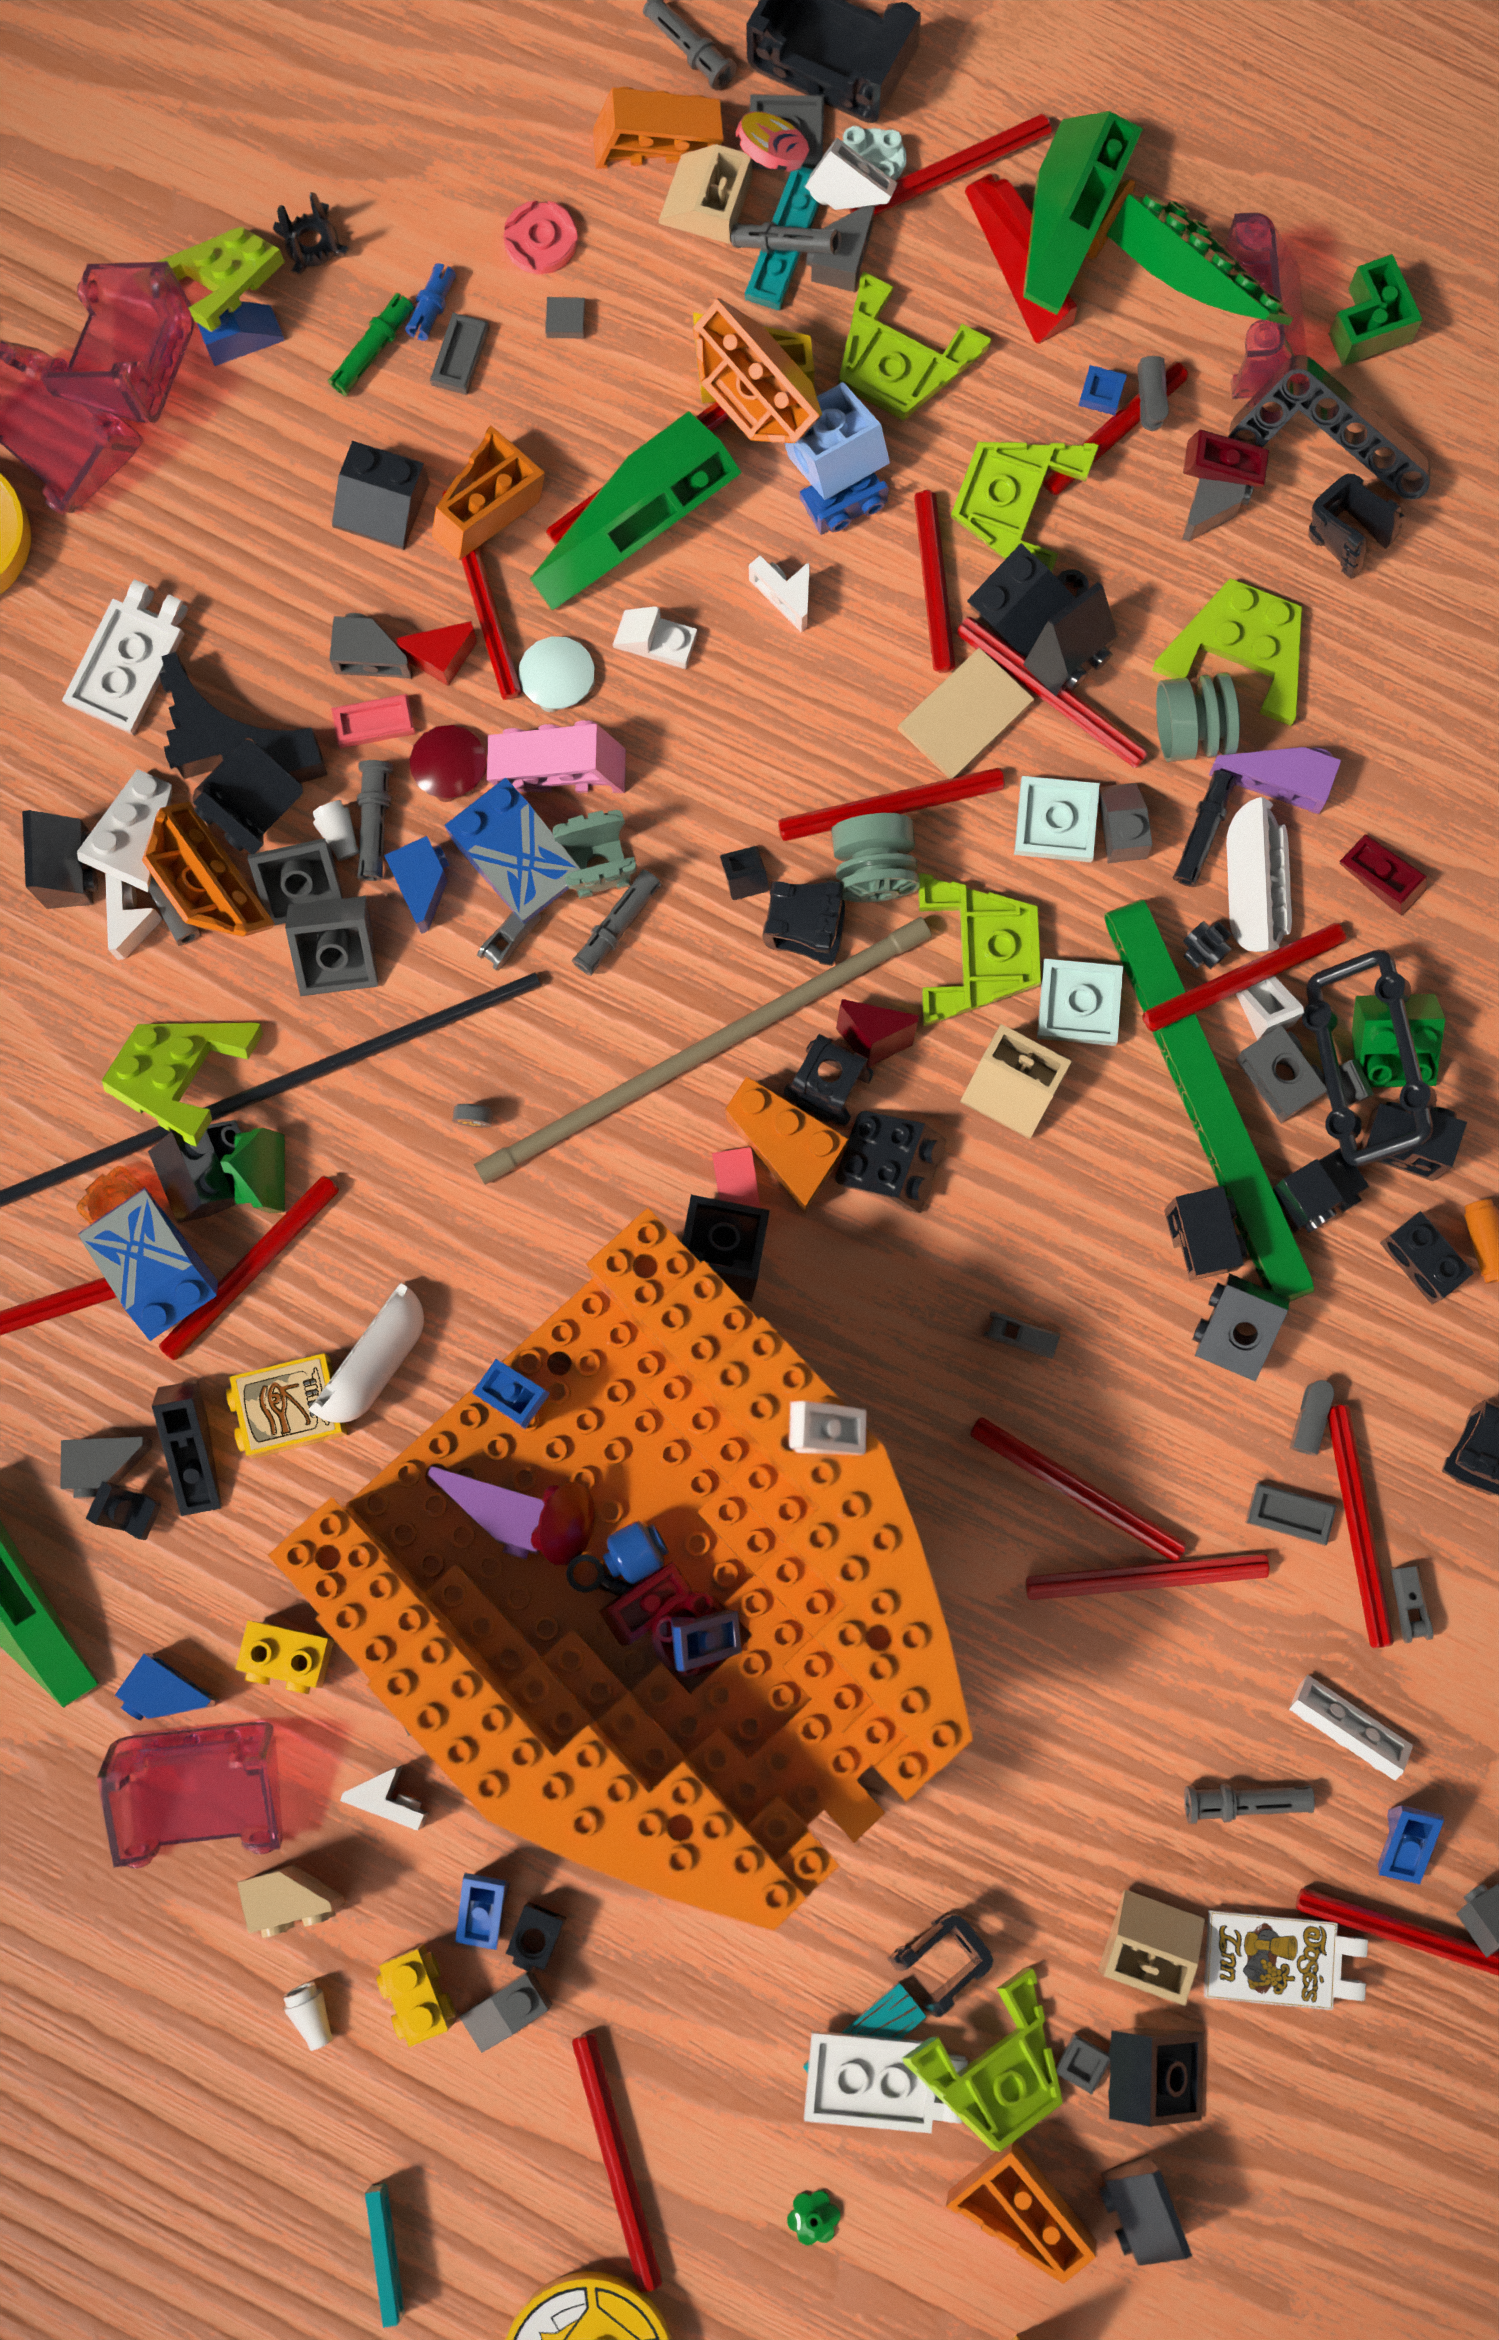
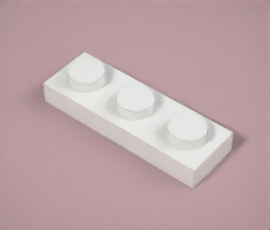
M1307 1675L1301 1681L1289 1710L1300 1716L1305 1722L1324 1732L1341 1746L1346 1747L1370 1763L1375 1769L1382 1771L1396 1781L1405 1771L1413 1745L1311 1676Z

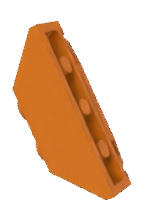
M721 298L716 299L693 326L700 383L750 440L798 443L822 416L813 383L761 324Z
M191 802L161 807L156 814L142 861L183 921L203 929L241 937L272 929L275 925L274 921L205 822L196 814Z

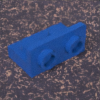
M874 472L826 500L823 499L812 485L799 491V498L819 534L823 535L829 531L835 533L843 530L851 523V520L863 514L870 516L880 511L888 501L889 487L885 481L880 482Z

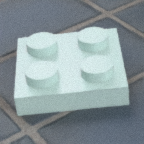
M1022 776L1014 855L1092 863L1100 783Z
M1044 959L1037 1039L1116 1046L1118 1041L1123 966Z

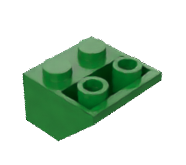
M1411 994L1409 1000L1405 1003L1422 1079L1429 1086H1436L1446 1018L1435 994ZM1376 995L1356 996L1352 1023L1354 1059H1358L1371 1088L1404 1087L1406 1080L1389 1007L1380 1001Z

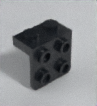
M245 738L194 790L192 803L196 805L194 811L203 821L209 825L215 822L226 832L224 837L234 848L239 851L246 849L250 854H255L263 846L264 833L302 795L303 786L254 740Z
M862 1111L855 1120L848 1140V1146L844 1151L835 1176V1181L842 1187L889 1197L906 1210L921 1213L925 1201L930 1196L931 1183L937 1166L943 1159L946 1139L925 1123Z

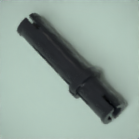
M1221 770L1213 772L1203 802L1199 801L1196 812L1198 815L1187 840L1180 863L1173 875V879L1179 881L1178 883L1189 887L1197 886L1220 822L1224 821L1227 816L1226 806L1237 782V778L1231 776L1232 774Z

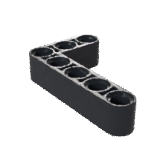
M1296 355L1288 359L1231 421L1228 438L1263 448L1292 416L1300 410L1399 496L1414 500L1425 495L1429 489L1430 463L1426 456L1317 362L1306 355ZM1300 373L1306 375L1309 380L1302 384H1295L1289 377ZM1324 398H1331L1337 402V405L1332 408H1323L1318 402ZM1268 402H1276L1282 408L1276 412H1269L1264 409L1263 405ZM1356 422L1363 424L1366 428L1356 433L1349 431L1347 426ZM1241 430H1249L1255 436L1252 439L1246 440L1240 438L1236 433ZM1381 447H1389L1394 451L1391 455L1385 457L1375 453ZM1410 471H1416L1422 475L1417 480H1407L1403 477L1404 474Z

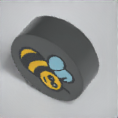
M457 1104L454 1106L452 1121L469 1127L488 1128L492 1126L494 1112L492 1109L481 1105Z

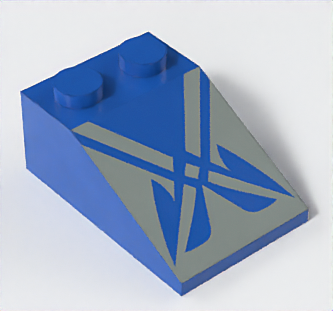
M506 777L444 825L458 850L523 924L527 923L570 889L566 885L564 875L581 870L565 848L558 842H555L554 835Z
M143 1188L78 1233L79 1238L125 1311L149 1341L217 1296L218 1280L146 1188Z

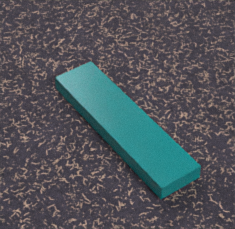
M801 166L800 169L790 172L772 222H775L780 227L811 229L820 203L812 197L810 190L805 187L813 169ZM776 250L772 254L760 251L745 291V300L780 311L802 252Z

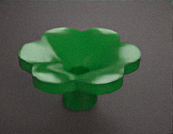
M817 2190L811 2195L799 2193L793 2199V2210L787 2216V2225L792 2231L797 2232L798 2240L803 2245L809 2246L816 2241L827 2243L834 2237V2226L840 2220V2211L837 2206L830 2204L829 2196L824 2191ZM812 2218H816L818 2221L817 2223L812 2224L810 2220Z

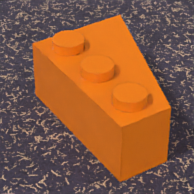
M628 86L612 87L593 128L596 169L608 168L607 161L630 160L631 166H642V159L665 157L666 164L679 163L682 154L715 144L721 145L723 132L720 99L706 98L699 94L691 96L671 94L664 90L653 92L635 90Z
M490 425L485 432L483 441L477 450H473L467 465L461 474H457L436 506L432 537L454 557L461 560L540 502L545 472Z
M746 1076L725 1108L726 1119L805 1214L848 1146V1139Z
M1016 2140L1001 2152L996 2151L948 2191L945 2207L956 2214L959 2212L979 2225L983 2232L991 2237H997L1015 2249L1016 2254L1062 2284H1065L1097 2257V2240Z

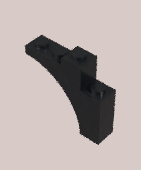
M176 652L161 656L165 670L159 672L160 680L165 693L172 694L175 704L169 707L175 729L166 731L170 745L164 746V751L170 768H177L184 779L213 771L245 738L254 740L300 783L328 775L318 740L311 727L289 731L269 730L250 726L232 719L214 708L196 691Z

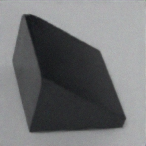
M757 846L720 855L729 892L733 900L765 893L769 890L766 870Z

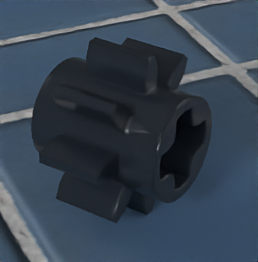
M1203 921L1183 940V943L1189 948L1183 957L1195 969L1205 964L1211 970L1232 950L1226 943L1232 934L1219 921L1211 927Z

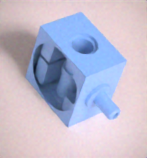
M844 382L817 396L822 416L798 443H785L789 459L824 500L890 463L881 423Z

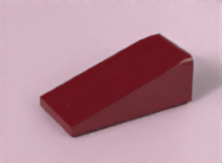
M1199 429L1187 442L1183 474L1208 480L1263 487L1266 479L1269 449Z
M1366 834L1340 860V865L1401 916L1409 910L1427 889L1426 875Z
M671 1562L599 1610V1613L621 1646L630 1645L652 1629V1624L658 1610L671 1597L685 1591H692L676 1564Z

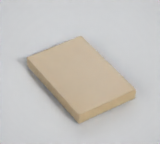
M978 648L898 725V731L951 779L958 777L1034 703V698L983 650Z

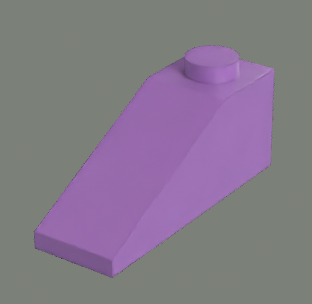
M1298 747L1218 755L1211 767L1209 776H1212L1215 770L1232 774L1231 776L1237 778L1235 784L1237 786L1319 814L1327 802L1341 760L1334 758L1329 751L1316 747L1311 749Z
M432 1466L430 1467L428 1475L499 1544L505 1545L503 1553L522 1559H527L528 1553L539 1556L540 1551L535 1550L531 1545V1535L539 1524L540 1513L544 1507L543 1500Z

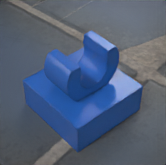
M1090 365L1078 406L1115 416L1127 375Z

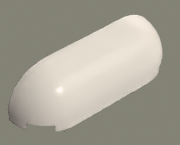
M1264 797L1251 800L1241 807L1234 816L1227 834L1230 927L1237 943L1244 949L1254 952H1267L1280 948L1279 944L1283 936L1290 934L1292 927L1288 834L1285 824L1278 826L1276 818L1270 810L1273 804Z
M402 1282L399 1283L309 1408V1411L321 1419L336 1423L355 1420L368 1411L422 1333L424 1325L422 1305L410 1288Z

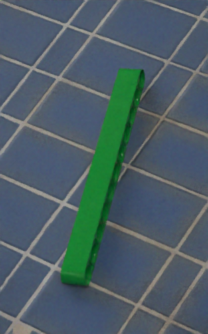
M1143 899L1104 913L1106 928L1143 1013L1152 1007L1185 993V989L1151 912ZM1193 1013L1152 1032L1219 1187L1223 1186L1226 1196L1231 1195L1234 1200L1237 1218L1234 1221L1239 1233L1244 1238L1246 1249L1263 1287L1289 1298L1290 1302L1314 1293L1311 1275L1196 1014Z

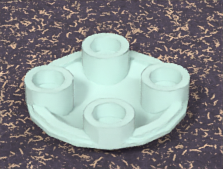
M858 126L850 127L844 132L842 142L894 181L901 175L906 165V150L902 144V137L896 130L885 131L878 128L862 129Z
M551 636L537 641L526 650L519 664V681L523 692L533 703L540 705L544 711L555 712L559 709L576 705L588 695V692L595 685V666L590 653L579 642L567 637Z

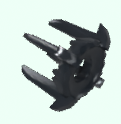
M313 192L309 194L313 214L303 213L301 217L296 216L295 220L291 222L285 206L279 205L277 209L279 222L275 221L272 228L277 234L285 238L286 252L295 261L292 271L298 274H302L307 267L326 263L333 256H345L349 248L338 242L337 231L328 220L329 204L320 202L317 194ZM307 231H316L321 235V239L315 246L308 247L300 242L301 236Z

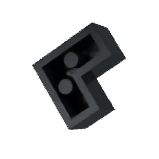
M1380 1103L1371 1112L1359 1150L1415 1131L1414 1115L1408 1113L1409 1111L1404 1109L1399 1103ZM1435 1107L1430 1112L1433 1122V1133L1425 1144L1376 1162L1434 1181L1453 1167L1467 1122L1457 1119V1114L1449 1109Z
M1338 1148L1320 1160L1315 1159L1285 1177L1273 1188V1191L1293 1233L1304 1227L1310 1233L1336 1216L1335 1208L1339 1207L1341 1212L1344 1213L1362 1202L1363 1199L1359 1194L1367 1189L1369 1185L1358 1168L1349 1165L1344 1160L1341 1149Z
M1223 1186L1176 1196L1165 1208L1164 1212L1173 1247H1181L1190 1281L1237 1271L1244 1265L1243 1259L1247 1258L1245 1241L1241 1234L1236 1235L1232 1221L1237 1218L1235 1203L1231 1195L1226 1196Z

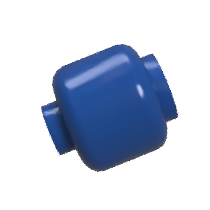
M638 1520L608 1537L607 1546L609 1552L603 1555V1558L614 1578L622 1574L627 1582L634 1584L661 1570L664 1566V1555L669 1552L655 1525L647 1526L643 1521Z

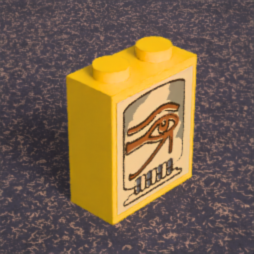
M323 1353L229 1377L231 1388L226 1389V1397L231 1412L237 1411L240 1427H236L234 1433L240 1451H245L246 1456L255 1459L348 1436L345 1422L326 1421L309 1411V1408L334 1375L331 1357Z

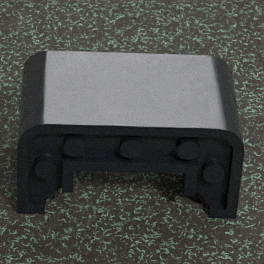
M759 0L746 24L747 60L751 67L763 76L807 96H824V104L861 121L875 123L878 121L918 48L921 12L905 2L891 3L887 6L883 18H881L876 12L869 9L864 10L848 3L846 0Z

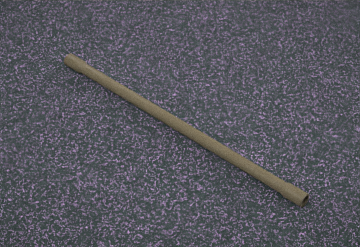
M922 917L909 922L891 932L885 939L526 1138L474 1163L473 1165L485 1185L515 1169L521 1162L894 955L902 954L932 937L926 922Z

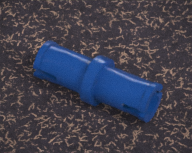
M437 263L434 265L425 289L420 290L416 297L417 306L409 323L406 325V332L413 338L419 328L420 334L417 340L426 341L428 339L437 315L442 314L446 307L445 298L456 278V273L448 266L443 276L441 272L444 264Z

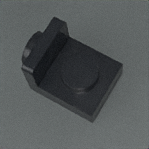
M102 1481L85 1519L98 1526L125 1531L136 1539L145 1541L160 1511L161 1503L138 1489Z

